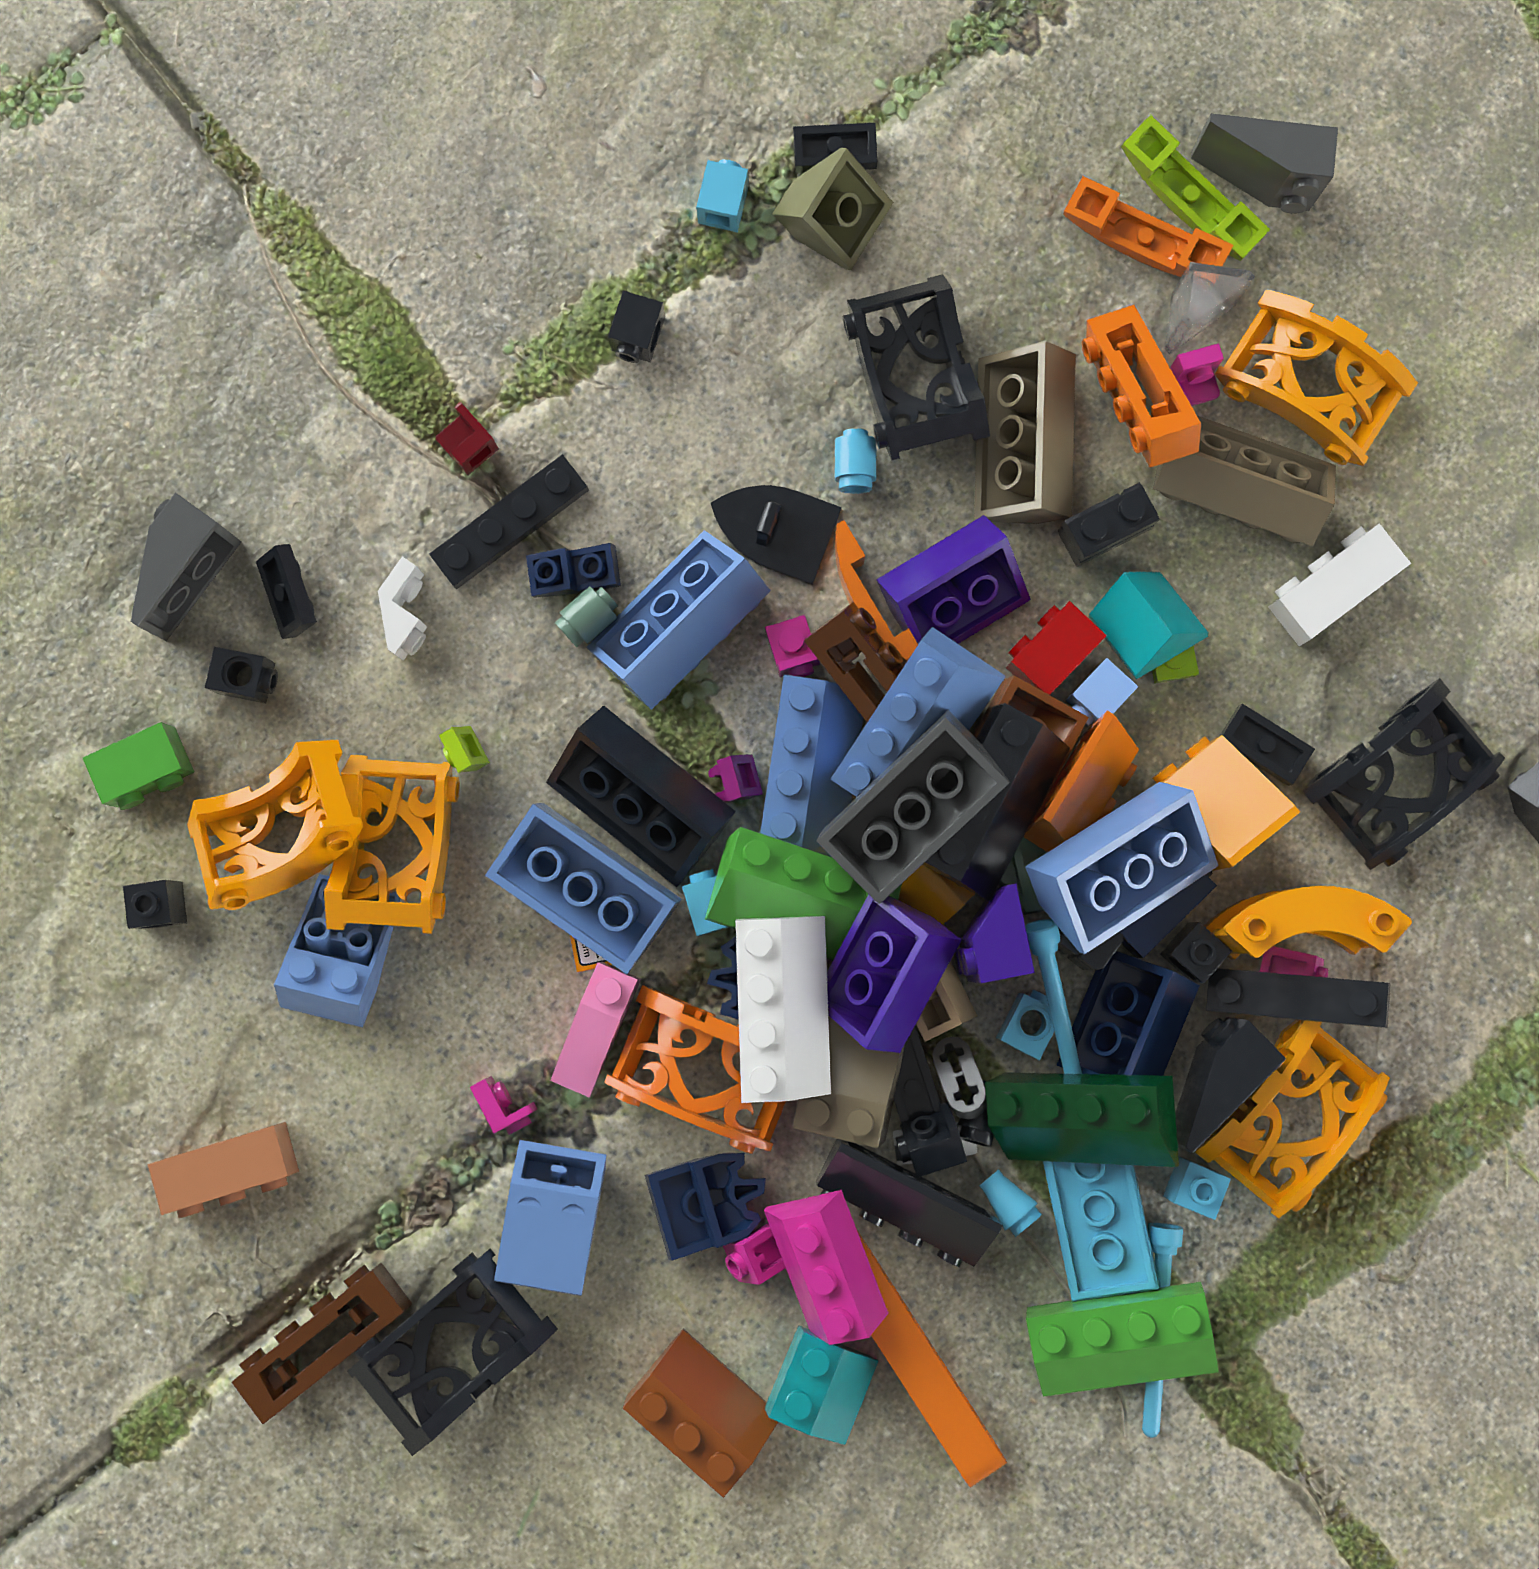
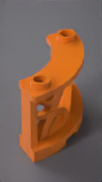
M642 985L636 999L637 1002L641 1003L640 1009L612 1075L607 1074L604 1083L617 1089L615 1097L623 1102L638 1107L643 1102L693 1125L730 1138L729 1145L743 1152L753 1154L755 1147L771 1152L774 1143L770 1140L786 1101L764 1102L754 1128L746 1127L736 1119V1114L742 1109H747L752 1115L754 1113L752 1103H741V1075L732 1062L733 1056L740 1052L739 1024L736 1026L716 1018L715 1014L673 995ZM660 1014L658 1043L648 1042ZM684 1029H691L696 1034V1043L692 1047H673V1040L680 1043L684 1042L681 1038V1032ZM714 1037L724 1040L721 1050L722 1062L730 1077L738 1083L717 1094L694 1098L680 1075L675 1057H691L702 1052ZM644 1050L659 1053L660 1062L650 1061L642 1068L653 1071L655 1077L654 1081L650 1084L640 1083L633 1078ZM667 1083L677 1102L658 1094ZM725 1107L724 1121L704 1114Z

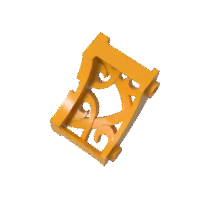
M1266 290L1257 303L1261 308L1224 367L1219 366L1215 372L1216 377L1224 386V393L1237 402L1249 401L1291 422L1314 439L1325 450L1324 454L1331 461L1340 465H1346L1349 462L1364 466L1368 460L1367 450L1402 396L1410 397L1418 382L1403 363L1388 349L1380 354L1364 341L1368 334L1338 315L1331 322L1322 316L1312 313L1314 304L1280 292ZM1273 326L1272 344H1261ZM1300 336L1314 343L1313 348L1310 349L1292 348L1290 345L1300 347L1302 344ZM1330 350L1337 355L1335 373L1339 386L1344 393L1327 397H1305L1296 379L1291 360H1310ZM1254 354L1269 355L1273 358L1259 361L1251 369L1262 370L1265 374L1263 379L1243 373ZM1348 365L1354 367L1360 373V376H1354L1350 379L1347 372ZM1279 382L1281 389L1274 385ZM1380 391L1369 408L1366 400ZM1352 407H1355L1362 420L1350 438L1340 429L1339 425L1340 421H1345L1349 426V430L1355 426L1356 416ZM1329 413L1328 417H1325L1322 414Z
M339 740L296 742L285 761L269 774L270 782L263 787L253 791L250 786L228 794L193 801L187 826L190 838L194 840L210 909H241L249 902L289 889L319 873L352 847L354 840L363 828L361 817H353L337 764L342 755ZM287 811L296 817H305L300 834L288 854L270 852L255 846L262 842L271 832L277 814ZM257 824L253 830L247 828L248 826ZM216 835L225 845L211 849L208 836ZM232 857L226 862L224 870L234 874L238 870L244 869L242 874L219 878L215 864Z
M350 755L341 772V778L353 817H361L363 828L354 840L352 847L333 862L331 874L324 890L326 929L344 930L347 923L421 927L422 933L432 934L436 919H443L445 914L446 896L442 891L448 858L452 802H457L459 798V777H453L452 766L448 762L435 764L370 760L366 755ZM368 776L395 778L393 790L391 791L385 786L369 780ZM406 780H434L435 792L432 801L427 804L420 802V795L423 790L421 786H418L411 791L408 802H406L402 798ZM384 806L388 808L383 821L378 826H371L367 823L368 815L371 812H378L382 818ZM397 816H399L414 832L423 850L408 866L389 877L386 867L381 860L374 854L364 850V843L377 841L387 835L393 828ZM435 818L434 835H432L424 821ZM366 867H374L377 870L379 882L374 884L372 874L366 879L360 878L361 871ZM428 869L426 881L419 878ZM396 891L402 902H389L390 893ZM415 891L421 892L420 904L408 903L407 896ZM379 898V901H370L372 899Z
M1310 886L1269 891L1240 900L1222 910L1204 926L1232 950L1227 957L1235 960L1240 954H1249L1253 958H1259L1275 944L1301 933L1323 937L1342 947L1351 955H1356L1361 948H1374L1380 953H1385L1412 924V920L1397 908L1367 893L1335 886Z
M1295 1020L1281 1031L1274 1046L1286 1060L1195 1151L1207 1163L1213 1160L1270 1206L1272 1208L1271 1213L1278 1219L1292 1209L1294 1212H1297L1307 1204L1312 1195L1311 1191L1335 1167L1362 1132L1371 1116L1376 1114L1388 1099L1384 1091L1390 1077L1384 1072L1377 1074L1324 1031L1320 1027L1322 1022ZM1316 1053L1328 1062L1325 1066H1323ZM1297 1069L1302 1074V1080H1307L1310 1076L1313 1078L1307 1084L1298 1088L1291 1082V1075ZM1337 1070L1359 1087L1355 1091L1352 1100H1348L1344 1093L1345 1088L1351 1083L1342 1080L1331 1083L1330 1078ZM1318 1091L1322 1107L1321 1136L1299 1142H1277L1282 1131V1118L1279 1109L1272 1101L1276 1095L1280 1093L1289 1097L1302 1098ZM1339 1110L1345 1112V1114H1344L1343 1117L1341 1118L1340 1122H1339ZM1260 1116H1266L1270 1121L1269 1130L1264 1140L1259 1139L1263 1137L1266 1130H1256L1253 1125L1254 1121ZM1229 1146H1234L1254 1155L1249 1163H1247L1232 1151ZM1313 1155V1157L1306 1164L1300 1158ZM1267 1157H1274L1269 1166L1272 1176L1277 1177L1279 1171L1283 1168H1290L1292 1171L1291 1178L1283 1183L1279 1189L1258 1172Z

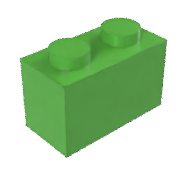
M163 722L82 757L101 803L119 807L120 810L130 809L142 804L145 801L144 795L157 789L159 792L173 790L184 784V777L195 773L176 728Z

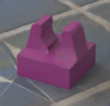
M753 754L733 755L717 760V765L708 771L709 778L721 777L724 790L715 793V795L723 801L745 800L763 795Z

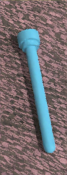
M1052 919L1034 921L1025 925L1032 954L1038 957L1064 1074H1082L1055 952L1058 950V943L1060 942L1059 928Z
M1148 1223L1152 1252L1155 1253L1154 1261L1160 1285L1159 1288L1167 1287L1171 1283L1172 1255H1177V1248L1182 1246L1183 1227L1168 1223ZM1164 1380L1145 1382L1142 1430L1150 1438L1156 1437L1160 1432Z

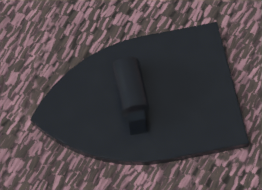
M772 485L745 487L725 494L711 502V507L720 529L741 554L760 566L813 585L842 507L796 490Z

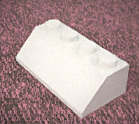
M825 916L736 919L741 1103L782 1102L831 1094Z

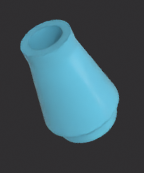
M999 1169L979 1185L986 1194L1004 1230L1009 1229L1015 1237L1042 1215L1035 1207L1038 1203L1006 1178Z

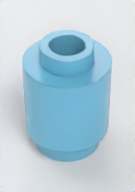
M864 429L843 431V436L835 439V481L839 482V491L850 494L872 491V482L877 479L876 439L868 436V431Z

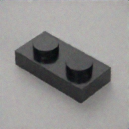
M875 123L793 126L795 173L806 172L840 148H847L865 170L877 169Z
M275 545L256 561V565L281 638H295L317 622L314 615V606L306 592L301 577V568L295 559L291 545Z
M1243 703L1238 705L1220 734L1252 764L1288 786L1295 783L1315 750L1312 746Z

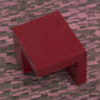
M459 402L454 407L459 417L436 436V440L469 476L499 448L487 430Z

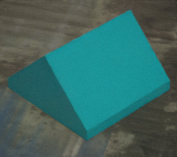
M1124 572L1089 613L1090 620L1107 635L1105 637L1106 641L1136 680L1207 638L1209 634L1161 572Z

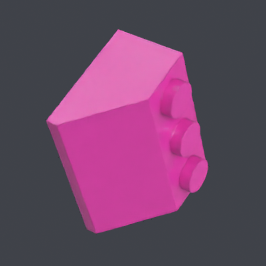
M842 1190L766 1207L764 1213L810 1332L829 1345L869 1338L889 1313Z

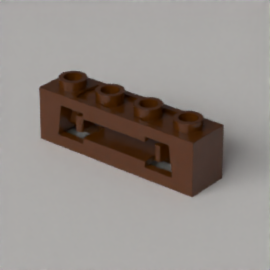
M852 602L816 629L804 642L862 717L868 722L885 695L860 662L857 661L853 664L852 661L859 657V654L862 652L866 657L863 662L885 691L888 692L903 669L901 664L903 660L896 647L890 642L885 643L876 632V623L869 612L864 608H858Z
M382 1263L378 1264L371 1271L364 1264L343 1281L348 1287L346 1291L336 1299L329 1292L309 1308L313 1315L311 1319L302 1326L294 1320L274 1336L278 1342L276 1347L267 1354L260 1347L239 1364L244 1372L231 1383L262 1424H265L412 1305V1302ZM358 1295L362 1301L348 1312L358 1326L295 1376L297 1382L285 1391L283 1384L299 1371L290 1359L275 1371L271 1364L279 1357L282 1361L288 1358L350 1307L347 1303ZM375 1312L378 1317L365 1327L361 1322Z

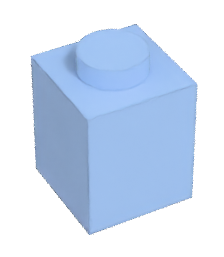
M1106 658L1065 701L1073 709L1089 717L1084 725L1088 727L1090 724L1093 725L1107 710L1114 713L1138 686Z

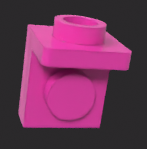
M1219 343L1178 354L1170 366L1191 406L1215 400L1220 396V390L1214 374L1215 370L1224 360Z
M805 615L765 627L779 677H783L784 674L806 677L814 673L813 667L820 665V661L804 642L811 635Z
M1272 946L1263 954L1259 971L1328 978V968L1323 967L1324 959L1316 955Z
M490 1076L470 1087L493 1133L505 1128L508 1135L532 1123L528 1115L537 1110L535 1103L532 1102L511 1113L508 1106L512 1104V1099L502 1081L495 1083L493 1077Z
M769 1223L752 1232L747 1238L723 1246L727 1255L725 1258L726 1266L731 1275L739 1282L760 1285L786 1268Z

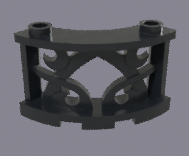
M943 274L927 278V282L857 300L855 298L847 300L849 314L843 315L846 336L848 340L855 339L862 371L877 423L873 424L877 446L879 449L886 447L891 461L900 459L899 452L971 434L974 441L990 437L985 398L977 384L970 363L965 364L961 351H957L956 345L963 344L964 341L957 316L953 289ZM930 297L931 300L917 308L909 317L907 316L902 304ZM892 307L900 323L899 328L895 332L891 321L885 317H880L879 323L884 331L879 336L873 335L867 326L866 313ZM920 331L923 342H925V338L928 335H934L938 339V344L933 348H927L919 341L916 334ZM908 343L912 351L922 360L934 364L946 363L947 369L939 372L929 383L926 400L904 392L889 380L900 353ZM871 352L882 354L877 370H875ZM938 388H950L953 392L952 395L944 396L940 394V403L934 401ZM884 397L895 404L889 411ZM918 414L926 415L927 420L917 422ZM905 418L910 421L909 425L896 428L895 422L897 420Z
M1440 678L1406 700L1388 720L1378 727L1380 732L1374 735V738L1368 742L1370 744L1368 748L1360 742L1337 761L1316 774L1303 790V793L1313 804L1317 802L1356 848L1365 859L1364 864L1369 870L1381 863L1389 867L1398 862L1408 853V850L1405 848L1439 823L1476 790L1485 789L1500 776L1496 770L1505 760V757L1500 752L1493 755L1446 699L1451 691ZM1413 730L1417 731L1420 734V742L1429 739L1431 744L1425 747H1416L1411 742V733ZM1452 744L1457 752L1449 753L1447 745ZM1393 747L1402 754L1413 757L1433 753L1434 778L1429 797L1398 798L1384 795L1390 788L1394 777V764L1387 750ZM1461 757L1471 766L1468 771H1464L1460 767L1459 760ZM1370 766L1378 768L1381 772L1380 781L1373 791L1367 788L1371 787L1376 780H1368L1365 776V772ZM1451 778L1458 783L1449 791ZM1335 791L1342 797L1359 804V806L1350 815L1332 792ZM1371 809L1379 810L1371 820L1372 831L1378 830L1382 822H1388L1392 827L1391 834L1376 845L1358 825L1362 817ZM1423 813L1409 824L1406 814Z
M491 1248L479 1258L472 1252L452 1269L457 1276L384 1340L380 1342L375 1335L354 1353L359 1361L347 1371L352 1378L354 1376L403 1436L404 1440L401 1443L411 1456L432 1442L454 1420L475 1403L470 1394L477 1399L491 1385L497 1384L520 1363L531 1356L558 1330L548 1316L542 1320L539 1318L513 1284L494 1281L497 1265L492 1260L495 1253ZM475 1278L481 1282L497 1302V1305L491 1312L481 1310L487 1301L485 1290H483L479 1298H473L468 1292L469 1285ZM456 1290V1299L459 1306L435 1308ZM502 1310L514 1324L499 1316ZM420 1321L412 1346L406 1342L396 1341ZM463 1322L480 1326L472 1343V1357L479 1371L475 1377L455 1366H440L427 1372L428 1348L435 1324ZM489 1329L495 1333L488 1341H495L499 1346V1351L496 1354H488L482 1348L483 1339ZM394 1354L400 1360L399 1367L389 1371L387 1374L392 1377H400L410 1372V1382L399 1389L391 1391L373 1367L383 1357ZM439 1377H449L453 1382V1390L450 1394L443 1395L439 1392L438 1388L440 1382L432 1386L430 1390L428 1382ZM411 1392L420 1425L417 1424L398 1398Z

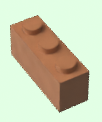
M286 1122L147 1164L161 1215L177 1211L178 1219L204 1211L203 1202L216 1198L219 1199L220 1206L246 1198L245 1190L260 1185L262 1193L288 1185L286 1177L299 1172Z

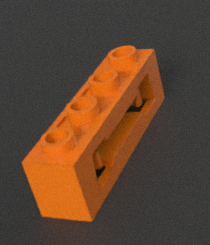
M1135 305L1088 319L1086 338L1082 339L1084 357L1089 364L1094 363L1096 366L1098 381L1102 391L1111 394L1118 421L1120 423L1126 422L1134 451L1137 454L1142 452L1150 468L1199 452L1201 422ZM1133 357L1137 362L1136 374L1153 403L1151 406V416L1146 409V396L1129 367L1133 365Z

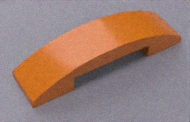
M1082 176L1063 213L1071 222L1097 240L1141 263L1182 278L1214 284L1233 248V244L1198 228H1195L1193 233L1190 234L1119 201V192Z
M842 520L836 525L835 555L839 578L848 603L854 602L858 608H864L869 612L876 623V632L885 643L890 642L896 647L902 657L903 662L901 664L904 667L918 646V643L909 628L893 636L855 572V569L864 565L865 554L845 520Z

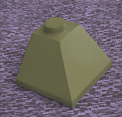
M840 148L794 179L772 215L797 241L844 269L852 270L894 202L847 148Z

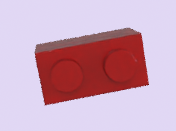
M1071 601L1061 610L1056 605H1053L1037 622L1043 629L1032 640L1025 634L1008 652L1014 659L1008 664L1006 669L1016 677L1049 695L1107 636Z

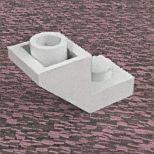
M402 556L379 588L378 596L387 648L404 661L408 654L414 655L422 646L426 638L423 632L427 626L420 619L402 608L405 601L409 603L417 596L423 584L421 579L424 576L416 565Z

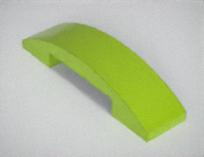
M1150 114L1122 144L1121 148L1146 184L1174 214L1191 229L1198 228L1233 244L1229 256L1241 261L1270 231V228L1242 201L1234 206L1176 150L1180 142Z

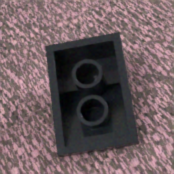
M1226 1017L1224 1020L1217 1018L1201 1033L1204 1040L1196 1047L1175 1112L1178 1147L1193 1153L1286 1060L1249 1020Z

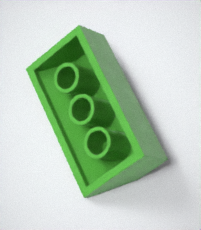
M739 827L726 840L705 920L736 929V919L825 916L826 959L833 961L868 893L832 857ZM902 884L889 896L898 900Z
M1201 1282L1167 1286L1158 1290L1075 1302L1071 1300L1027 1307V1328L1034 1365L1043 1397L1219 1372L1206 1297Z

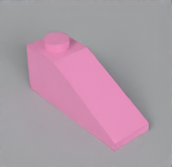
M604 962L597 963L579 1004L550 1081L586 1097H591L641 978L629 973L625 974L618 968Z

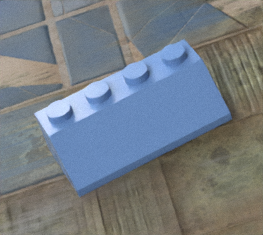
M704 530L586 648L638 699L652 710L670 694L671 690L690 671L700 664L701 660L720 641L730 634L731 630L749 612L759 605L760 601L771 590L743 556Z
M932 627L922 638L830 780L857 797L947 710L970 730L1006 676Z
M784 674L760 831L761 834L829 857L831 856L816 840L822 830L851 803L852 799L850 792L830 779L860 735L863 723L862 715L838 684L826 680Z
M1158 782L1028 864L1025 868L1039 905L1080 953L1086 954L1219 865L1194 791Z
M536 803L531 806L485 874L486 877L625 974H628L682 900L679 896L545 803Z

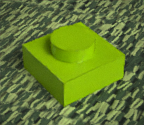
M1194 645L1153 669L1154 684L1199 675Z
M471 726L451 727L439 735L444 745V756L448 763L456 768L458 773L477 771L490 763Z

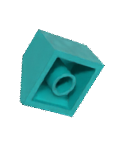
M798 1325L764 1409L769 1418L813 1437L846 1445L879 1360L841 1343L829 1345L810 1332L809 1329Z

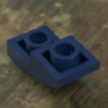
M612 543L576 550L560 548L526 555L531 596L534 598L582 593L589 586L594 591L601 587L609 589L621 586L616 546Z

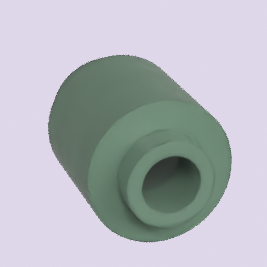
M589 586L560 611L562 616L554 623L577 648L584 641L587 644L617 619L613 610L618 605L602 587L595 592Z

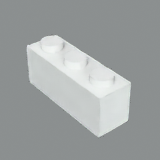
M1380 523L1368 532L1362 526L1341 541V544L1345 547L1343 551L1335 557L1329 551L1308 566L1312 572L1310 576L1302 582L1295 576L1275 591L1279 599L1268 608L1298 646L1314 638L1411 564Z

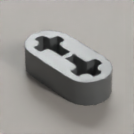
M947 1037L942 1039L934 1047L932 1055L948 1103L954 1114L960 1118H977L986 1110L987 1100L986 1089L971 1049L961 1038ZM954 1050L960 1056L959 1063L962 1071L954 1073L951 1064L947 1061V1053ZM967 1082L970 1092L975 1094L973 1096L974 1103L966 1106L964 1101L960 1100L962 1093L959 1084Z

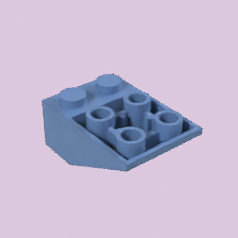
M319 874L275 980L276 995L281 1008L363 1028L378 988L394 926L347 923L344 930L326 929L324 890L330 876ZM396 892L390 893L389 902H400ZM379 898L372 899L370 901H379Z
M519 1140L494 1281L582 1296L606 1170V1154Z

